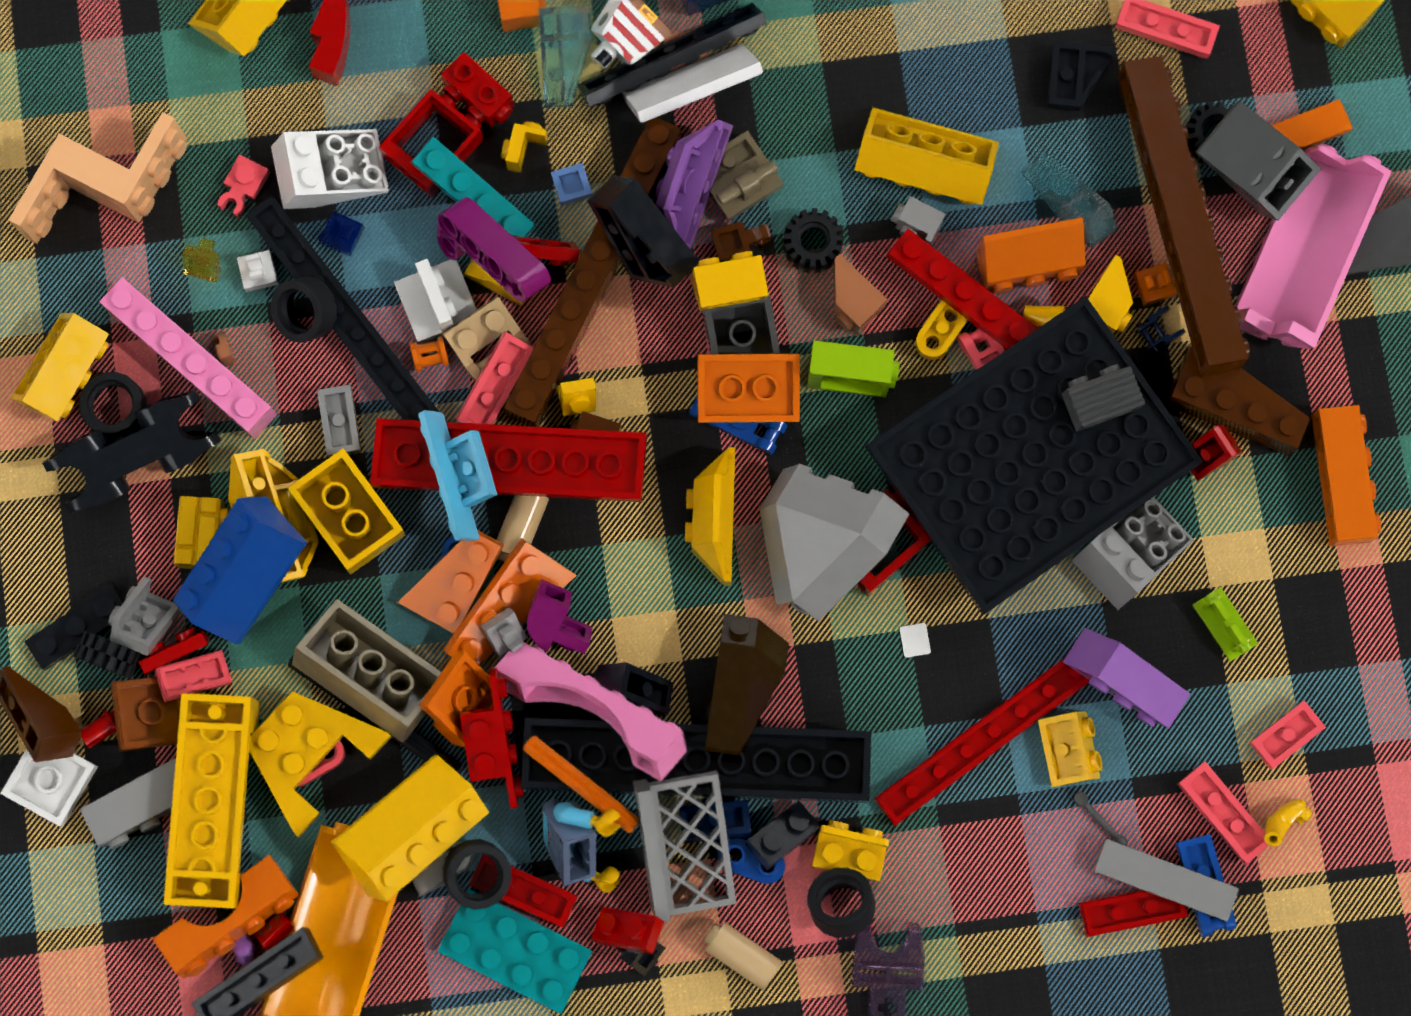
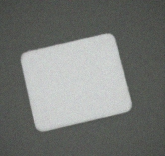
M925 623L900 627L905 657L931 653Z

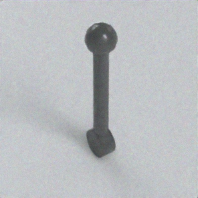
M1078 792L1074 795V803L1078 806H1083L1114 839V842L1125 846L1128 845L1126 837L1119 836L1090 805L1088 796L1084 792Z

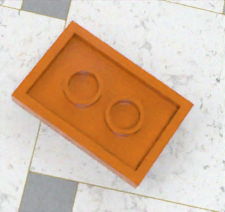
M697 354L698 423L800 422V354Z

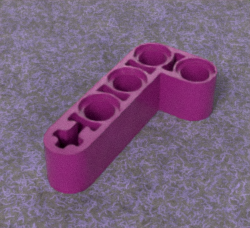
M464 197L438 215L437 241L440 249L449 259L456 260L466 253L520 302L526 301L550 284V274L542 262L472 199Z

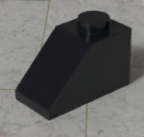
M627 662L597 666L595 679L602 687L609 691L615 690L620 692L627 701L638 707L644 706L653 714L668 715L673 682Z

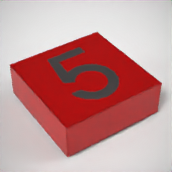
M285 912L280 914L274 913L265 920V925L255 932L254 935L268 951L280 943L294 929V925Z

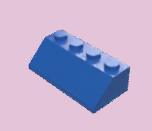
M267 496L238 498L179 589L173 602L192 624L234 644H241L307 544V541Z

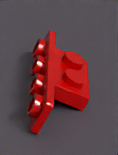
M492 668L489 673V681L494 707L460 712V720L471 782L505 777L510 808L513 809L518 808L519 797H524V790L521 788L522 777H515L513 764L519 763L516 743L510 744L508 731H513L512 715L510 710L504 711L502 698L508 697L505 677H499L497 668Z

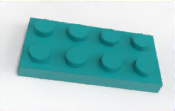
M468 889L467 893L479 894L478 892L472 889ZM496 903L485 909H471L460 905L437 952L562 1014L593 950Z

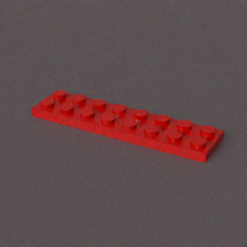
M377 418L370 485L372 487L439 491L436 474L430 464L428 446L421 433L420 421ZM446 422L451 439L470 430L479 431L497 494L642 502L647 434L644 432Z

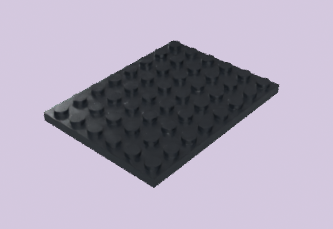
M1086 296L865 446L982 615L992 610L1204 462ZM1116 364L1119 365L1120 370L1130 366L1142 397L1145 400V405L1136 411L1076 432L1062 397V393L1069 388L1068 382L1086 375L1089 381L1101 377L1099 371Z

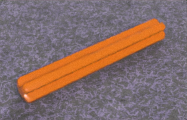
M532 736L526 742L523 750L603 814L608 809L616 810L620 817L614 823L621 825V828L627 833L634 831L640 822L638 816L538 737Z

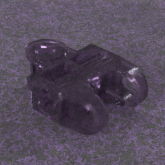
M871 923L861 933L857 934L853 951L851 987L869 988L868 1013L870 1016H884V1013L878 1011L877 1007L878 1004L884 1003L885 998H889V1003L895 1005L896 1008L895 1012L889 1013L888 1016H904L906 990H924L925 955L919 923L908 924L907 938L903 939L902 946L894 953L884 952L877 946L875 936H871ZM859 970L884 971V974L859 973ZM892 971L916 973V976L892 974Z

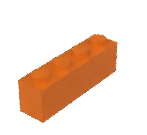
M1359 405L1318 409L1311 415L1329 547L1370 543L1377 539L1378 533L1381 532V519L1379 514L1374 511L1373 500L1376 499V485L1374 480H1370L1368 467L1371 466L1372 457L1369 447H1365L1364 434L1367 431L1365 415L1360 414Z

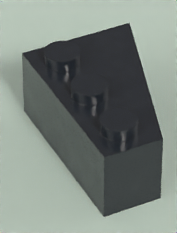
M613 175L587 201L631 279L675 288L699 263L698 258L635 179Z

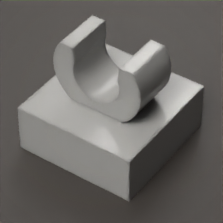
M509 607L481 625L493 651L499 657L508 651L513 653L524 645L522 641L528 638L516 614Z

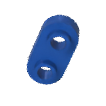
M741 838L728 839L729 851L737 848L742 853L739 861H731L732 873L764 884L774 883L784 874V859H781L774 865L775 867L772 872L766 873L761 868V862L745 844L747 840ZM718 850V860H720L722 855L721 851Z

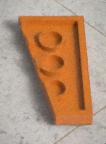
M521 538L443 650L451 657L457 650L465 651L478 665L481 664L494 652L481 628L482 624L509 607L514 611L522 626L527 622L531 599L541 579L564 588L577 575Z

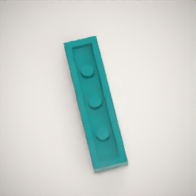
M434 136L429 139L410 162L455 202L464 197L472 199L512 236L525 237L534 226L530 219Z

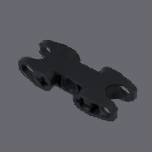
M197 390L163 397L135 411L134 414L141 427L114 440L106 442L101 430L96 429L72 440L59 452L44 460L42 464L46 472L71 466L79 469L85 476V489L65 502L64 506L67 512L71 513L84 508L103 505L131 490L124 475L156 460H159L164 472L169 473L193 462L206 450L219 443L221 437L217 430L203 435L192 436L186 434L180 428L179 415L186 408L200 400Z

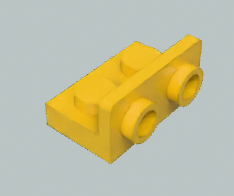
M1076 711L1038 720L1052 787L1100 779L1099 771H1102V759L1099 752L1095 751L1092 737H1095V726L1092 718L1088 717L1086 711Z
M829 820L828 826L821 825L812 867L824 870L850 868L859 871L869 880L880 881L886 849L889 845V839L882 838V831L870 828H863L862 833L848 831L849 824Z

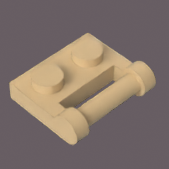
M498 296L442 333L475 382L490 355L477 364L474 363L470 356L500 337L504 331H509L511 335L531 346L529 340Z

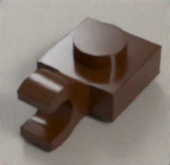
M743 221L711 229L719 262L731 261L730 259L733 258V254L751 251L750 246H760L772 242L768 224L745 230Z

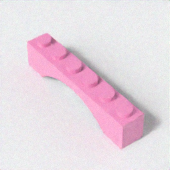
M123 277L99 301L109 313L190 381L254 440L277 416L271 406Z
M523 642L524 645L513 653L509 651L494 667L498 669L499 677H505L507 692L525 703H565L581 707L602 718L622 737L630 752L633 766L659 781L665 778L687 752L683 732L676 724L670 721H662L655 717L648 708L632 704L620 692L615 690L609 691L602 687L593 677L579 674L563 660L556 661L536 645L530 646Z

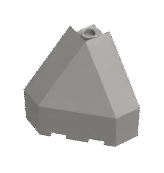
M797 464L782 470L759 510L776 606L792 602L791 605L795 610L802 614L810 615L819 621L886 556L909 513L885 493L872 489L867 494L855 490L854 482L831 474L828 475L827 479L812 475L811 467Z

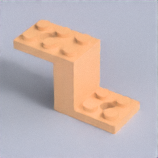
M162 112L130 169L58 134L8 220L26 239L38 244L40 238L45 237L52 227V218L57 209H61L66 204L69 197L68 190L71 188L139 223L143 215L147 216L152 210L155 202L154 196L159 187L163 188L167 184L171 175L170 168L176 159L179 160L183 156L187 148V137L175 118Z

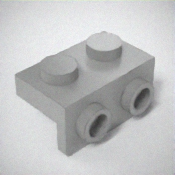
M144 577L137 586L133 585L129 589L125 602L121 607L116 606L113 609L108 624L112 626L110 641L148 656L178 617L180 609L174 602L149 593L151 579Z

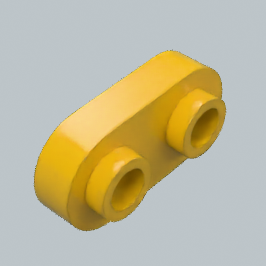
M941 301L917 335L915 345L918 353L928 360H936L944 356L964 328L967 319L944 301ZM948 312L954 313L957 319L954 322H949L945 319V314ZM934 339L937 341L938 347L931 349L926 345V341Z

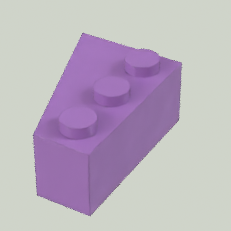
M1086 628L1083 629L1063 661L1064 664L1089 679L1088 683L1105 694L1108 692L1113 695L1112 700L1126 710L1130 711L1132 708L1138 713L1135 717L1150 727H1154L1157 723L1169 729L1190 696L1189 692L1122 643Z

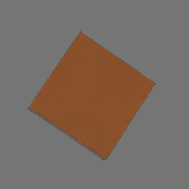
M156 677L113 681L110 683L119 751L177 745L181 699L164 703Z

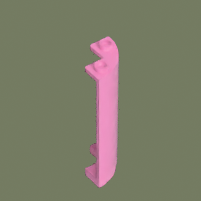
M1319 144L1303 150L1321 170L1279 221L1272 220L1234 306L1240 312V330L1267 340L1268 337L1277 338L1282 341V345L1304 349L1316 347L1392 172L1381 165V161L1374 156L1363 155L1346 160L1337 154L1335 148L1326 144Z

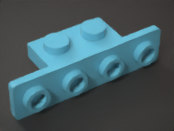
M423 410L418 413L421 422V433L428 446L430 464L435 471L439 484V495L445 505L449 519V529L456 541L474 542L479 539V534L471 507L497 495L479 431L470 430L451 439L444 414L442 412Z

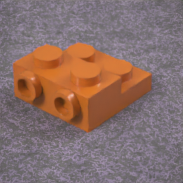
M460 650L454 653L419 704L434 720L432 725L453 745L465 747L460 712L494 707L489 675L465 651Z

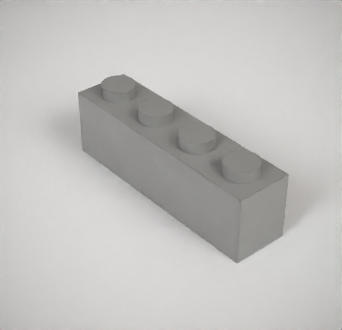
M176 758L79 809L98 846H109L111 850L118 848L130 841L128 835L139 829L142 833L152 830L161 824L160 818L171 813Z

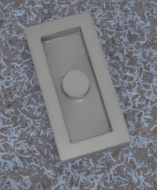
M351 385L317 390L328 458L343 448L347 454L362 452Z

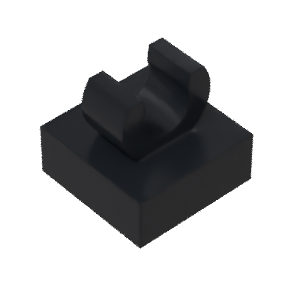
M657 942L653 954L622 948L617 949L623 955L621 959L646 976L665 950V947Z

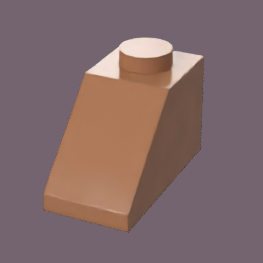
M841 254L835 258L833 265L834 313L837 315L835 320L846 331L849 332L852 329L858 335L886 307L888 299Z

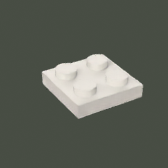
M26 749L0 794L52 823L64 827L98 766L75 753L73 757L34 763Z

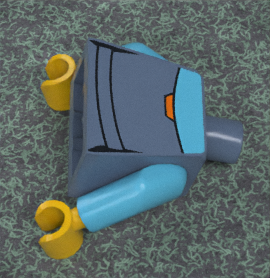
M559 799L548 800L542 806L543 840L563 886L582 880L590 883L592 880L595 881L596 886L602 892H611L620 882L618 880L620 872L612 866H607L601 874L596 871V832L593 826H595L600 835L608 837L621 827V825L614 823L620 817V814L614 809H608L602 816L598 817L593 811L581 809L576 801L571 800L561 803Z

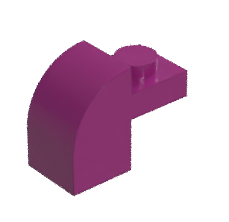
M542 579L530 603L527 618V628L530 637L536 645L547 652L554 641L566 650L585 654L590 645L592 627L566 616L570 609L572 592Z

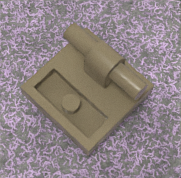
M748 130L727 143L710 192V196L728 222L776 193L784 186V183L777 175L779 169L773 160H767Z

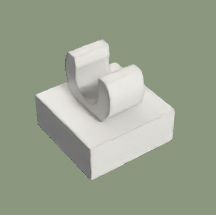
M270 250L237 258L243 287L246 292L279 285Z

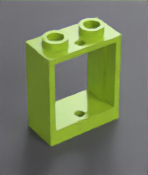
M813 340L806 388L886 398L889 388H895L900 361H894L895 350Z

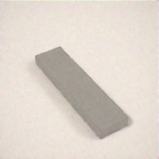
M1109 839L1105 840L1095 868V872L1227 922L1239 891L1237 887Z

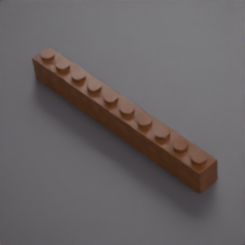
M1162 56L1125 61L1117 79L1200 376L1207 377L1240 371L1248 360L1250 348L1247 339L1242 338L1240 312L1237 307L1233 306L1231 299L1232 284L1230 278L1224 275L1222 268V249L1220 246H1216L1214 240V221L1211 215H1207L1205 190L1202 185L1198 184L1196 177L1197 162L1195 157L1190 155L1189 134L1186 126L1181 124L1179 117L1180 102L1177 96H1173L1171 89V71L1169 67H1165Z
M657 117L648 120L620 177L635 179L652 200L659 181L663 179L668 169L666 165L668 153L672 147H675L677 141L681 139V128ZM599 221L593 229L504 407L507 417L526 426L539 427L557 391V386L560 385L621 263Z

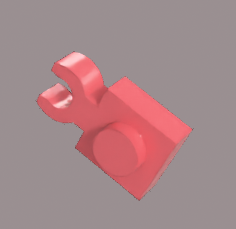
M239 154L224 181L225 186L230 188V191L220 196L218 207L224 211L229 202H236L237 205L233 214L235 217L240 218L245 211V198L248 197L254 201L256 200L270 174L269 169Z

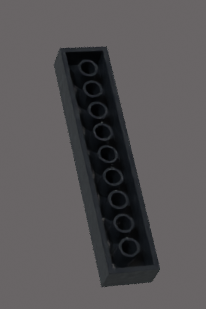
M525 718L523 747L532 736L538 737L607 793L634 794L633 781L647 779L648 783L659 781L633 766L630 752L622 737L606 721ZM676 724L683 732L687 752L663 780L717 770L722 798L868 803L870 801L871 731L755 727L740 755L705 751L708 725ZM523 750L521 788L523 790L575 792ZM711 782L697 784L690 795L693 797H709L713 792ZM673 789L657 792L658 795L681 796Z

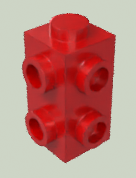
M465 52L441 74L444 84L443 91L454 102L457 103L459 100L468 107L467 113L475 117L480 124L484 122L492 128L497 122L501 124L511 115L512 107L514 106L512 95Z

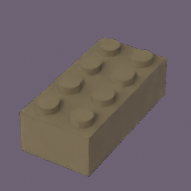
M338 599L334 601L295 647L292 665L402 743H404L427 714L419 704L441 674V671Z

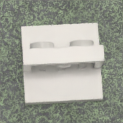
M428 259L415 263L418 270L417 273L394 282L418 344H423L443 336V332L477 310L457 260L450 259L433 267L430 266Z

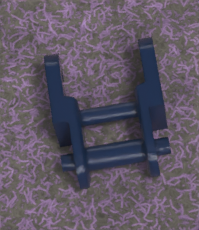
M1168 305L1150 315L1145 320V325L1142 323L1137 325L1139 329L1135 331V334L1141 333L1149 344L1146 349L1147 351L1152 349L1157 351L1159 349L1158 345L1161 344L1162 347H1165L1176 340L1177 337L1186 333L1183 328L1171 336L1169 334L1165 335L1158 325V318L1170 310ZM1152 325L1161 337L1157 341L1153 339L1147 330Z

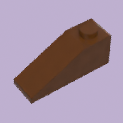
M2 667L0 671V703L34 763L73 757L77 743L81 739V728L79 723L74 721L69 710L10 667Z

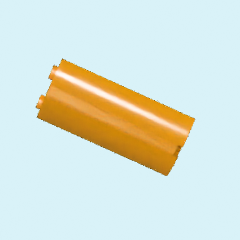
M335 821L333 828L325 825L320 826L299 896L290 919L294 929L285 937L287 938L301 927L309 928L324 958L266 997L260 1016L360 1015L398 892L387 902L366 895L331 843L349 825Z

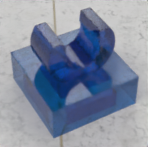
M333 211L319 241L321 244L351 257L365 227L362 223Z

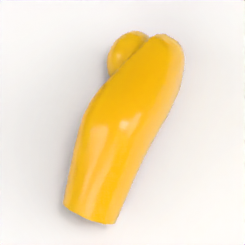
M1294 799L1284 804L1266 820L1264 840L1269 846H1279L1294 821L1298 824H1304V820L1308 822L1311 818L1312 811L1306 807L1307 803L1303 799Z

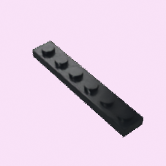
M752 2L650 50L632 65L622 63L578 84L577 87L581 97L589 107L606 104L613 96L623 91L630 92L639 88L642 82L653 77H663L676 66L693 63L700 58V55L710 50H720L726 47L730 41L740 36H750L756 33L759 27L767 24L764 14Z

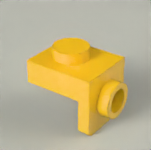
M523 122V125L514 123L510 140L505 139L502 147L501 158L505 159L507 170L521 173L527 143L546 146L548 141L547 130L542 129L541 125L534 122Z
M594 377L563 382L557 386V394L563 417L582 414V411L587 413L596 411V385Z

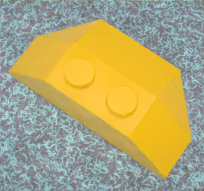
M728 447L694 479L693 489H687L686 509H693L692 522H686L685 542L692 543V553L724 586H731L735 447Z
M265 449L233 454L231 456L228 495L230 507H233L238 498L267 496L307 541V544L281 583L303 578L307 573V568L314 556L319 540L313 523L287 488L299 479L281 463L271 458V455Z

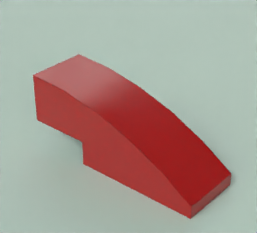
M324 0L310 30L314 44L318 45L309 64L311 73L314 78L337 87L345 67L349 49L351 26L348 0Z

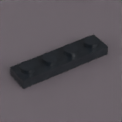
M301 927L194 1001L192 1004L197 1015L240 1016L322 960L324 957L310 929Z

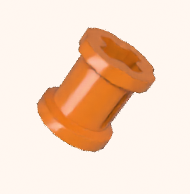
M443 336L438 337L437 341L419 345L416 342L410 343L416 372H421L423 367L437 364L450 365ZM437 351V354L422 357L423 354Z

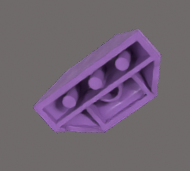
M717 120L677 141L675 147H672L666 159L668 169L664 179L659 181L655 192V197L657 198L655 205L690 249L733 125L721 120Z

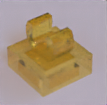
M202 238L198 248L186 245L182 254L184 274L217 282L221 270L219 253L213 250L215 241Z

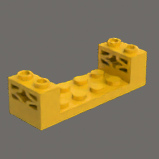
M181 693L164 905L236 909L242 894L240 875L243 873H240L250 736L258 729L260 701L253 697Z

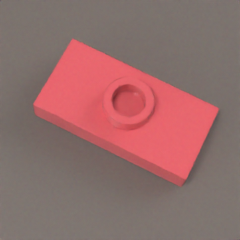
M222 650L162 666L154 671L164 703L181 699V693L198 694L232 683Z

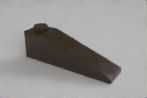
M724 614L705 751L740 755L757 725V720L765 706L767 707L775 688L785 675L789 643L757 618Z

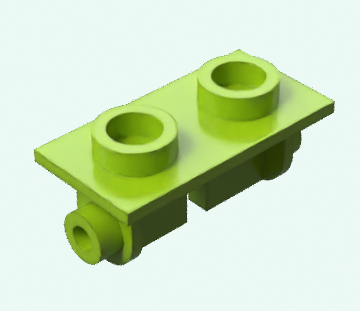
M1221 587L1192 605L1230 662L1259 644Z

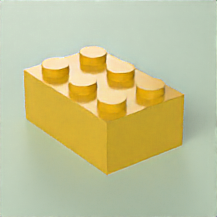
M344 448L287 487L350 575L406 536L402 527Z

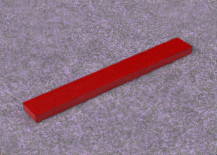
M1062 659L875 797V802L892 825L896 826L1088 684L1089 679L1064 664V659Z

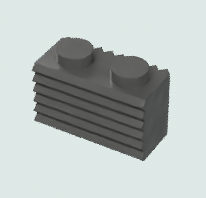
M1116 364L1099 371L1101 377L1089 381L1086 375L1068 382L1069 388L1062 393V397L1076 432L1136 411L1145 405V400L1142 397L1130 366L1120 370L1119 365Z

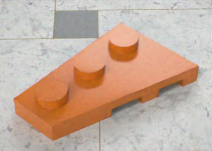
M478 530V540L474 542L460 541L397 603L454 634L472 609L504 544Z

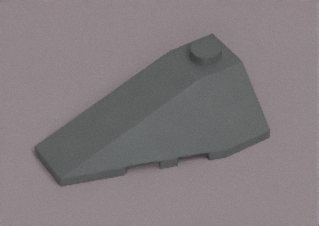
M1411 195L1372 216L1347 275L1366 273L1370 270L1390 267L1391 269L1400 268L1403 265L1411 264Z

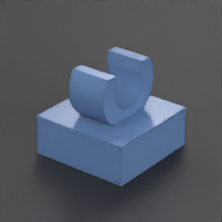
M583 163L551 172L561 206L593 196Z

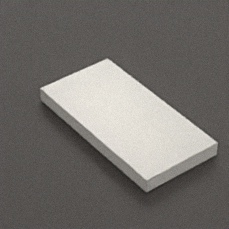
M741 43L670 72L663 77L643 83L633 91H623L622 93L627 105L639 121L643 123L762 74L763 70L760 61Z

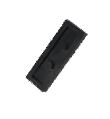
M109 585L24 642L42 670L46 671L75 652L83 631L99 636L110 629L112 626L108 624L109 617L116 606L121 607L124 601L113 585Z

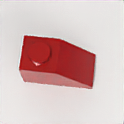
M1217 425L1192 443V446L1204 462L1191 470L1198 482L1242 454L1235 438L1229 433L1225 425Z

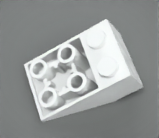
M377 129L283 132L271 146L283 209L315 208L387 193L389 189L379 149Z

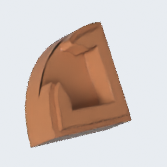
M226 332L213 335L212 340L215 343L214 348L219 361L225 366L237 363Z

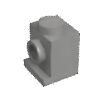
M910 196L906 205L899 203L891 221L897 224L896 229L900 230L901 235L909 228L931 245L946 214Z

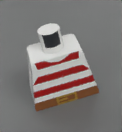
M609 0L591 28L593 34L602 43L590 56L603 69L615 57L624 63L632 65L667 38L672 31L642 0Z

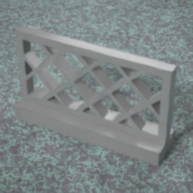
M717 770L650 783L647 782V779L633 781L653 915L658 916L664 922L670 921V916L737 904ZM711 782L713 792L704 804L690 795L697 784ZM673 789L681 796L669 810L659 803L658 791ZM686 799L700 808L690 823L675 814ZM713 802L715 805V811L710 808ZM660 811L666 814L662 821ZM706 812L717 819V826L709 836L695 828ZM671 819L685 827L675 842L663 834V829ZM691 832L704 840V843L695 855L680 847ZM718 835H719L720 844L715 841V838H716ZM665 844H667L668 846L671 847V848L668 850L667 853H666ZM710 845L721 851L722 855L714 868L700 860ZM676 851L690 860L679 875L668 868V862ZM696 864L709 873L699 888L685 879ZM722 868L724 869V876L719 873ZM670 876L675 879L672 885L670 882ZM716 877L726 884L727 895L711 897L704 891ZM680 884L695 892L688 902L674 905L673 894Z

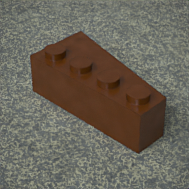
M1191 343L1188 345L1164 404L1212 425H1225L1229 432L1287 456H1290L1298 449L1310 420L1307 415L1242 368L1240 371L1201 377Z

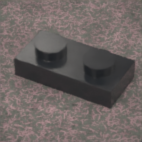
M798 800L749 838L745 844L766 870H769L815 834L821 826Z

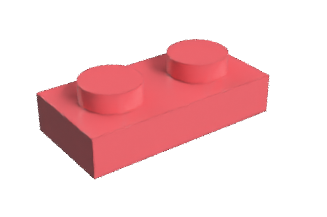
M1304 700L1250 741L1249 744L1267 767L1272 770L1326 727Z

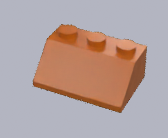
M1082 217L983 236L976 252L982 285L989 291L993 290L994 294H1001L1013 290V286L1026 284L1027 288H1032L1045 284V280L1058 278L1059 281L1063 282L1077 278L1086 265Z

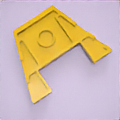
M292 691L250 736L249 751L294 834L301 837L321 815L319 811L296 791V788L344 736L370 760L392 736L386 731Z

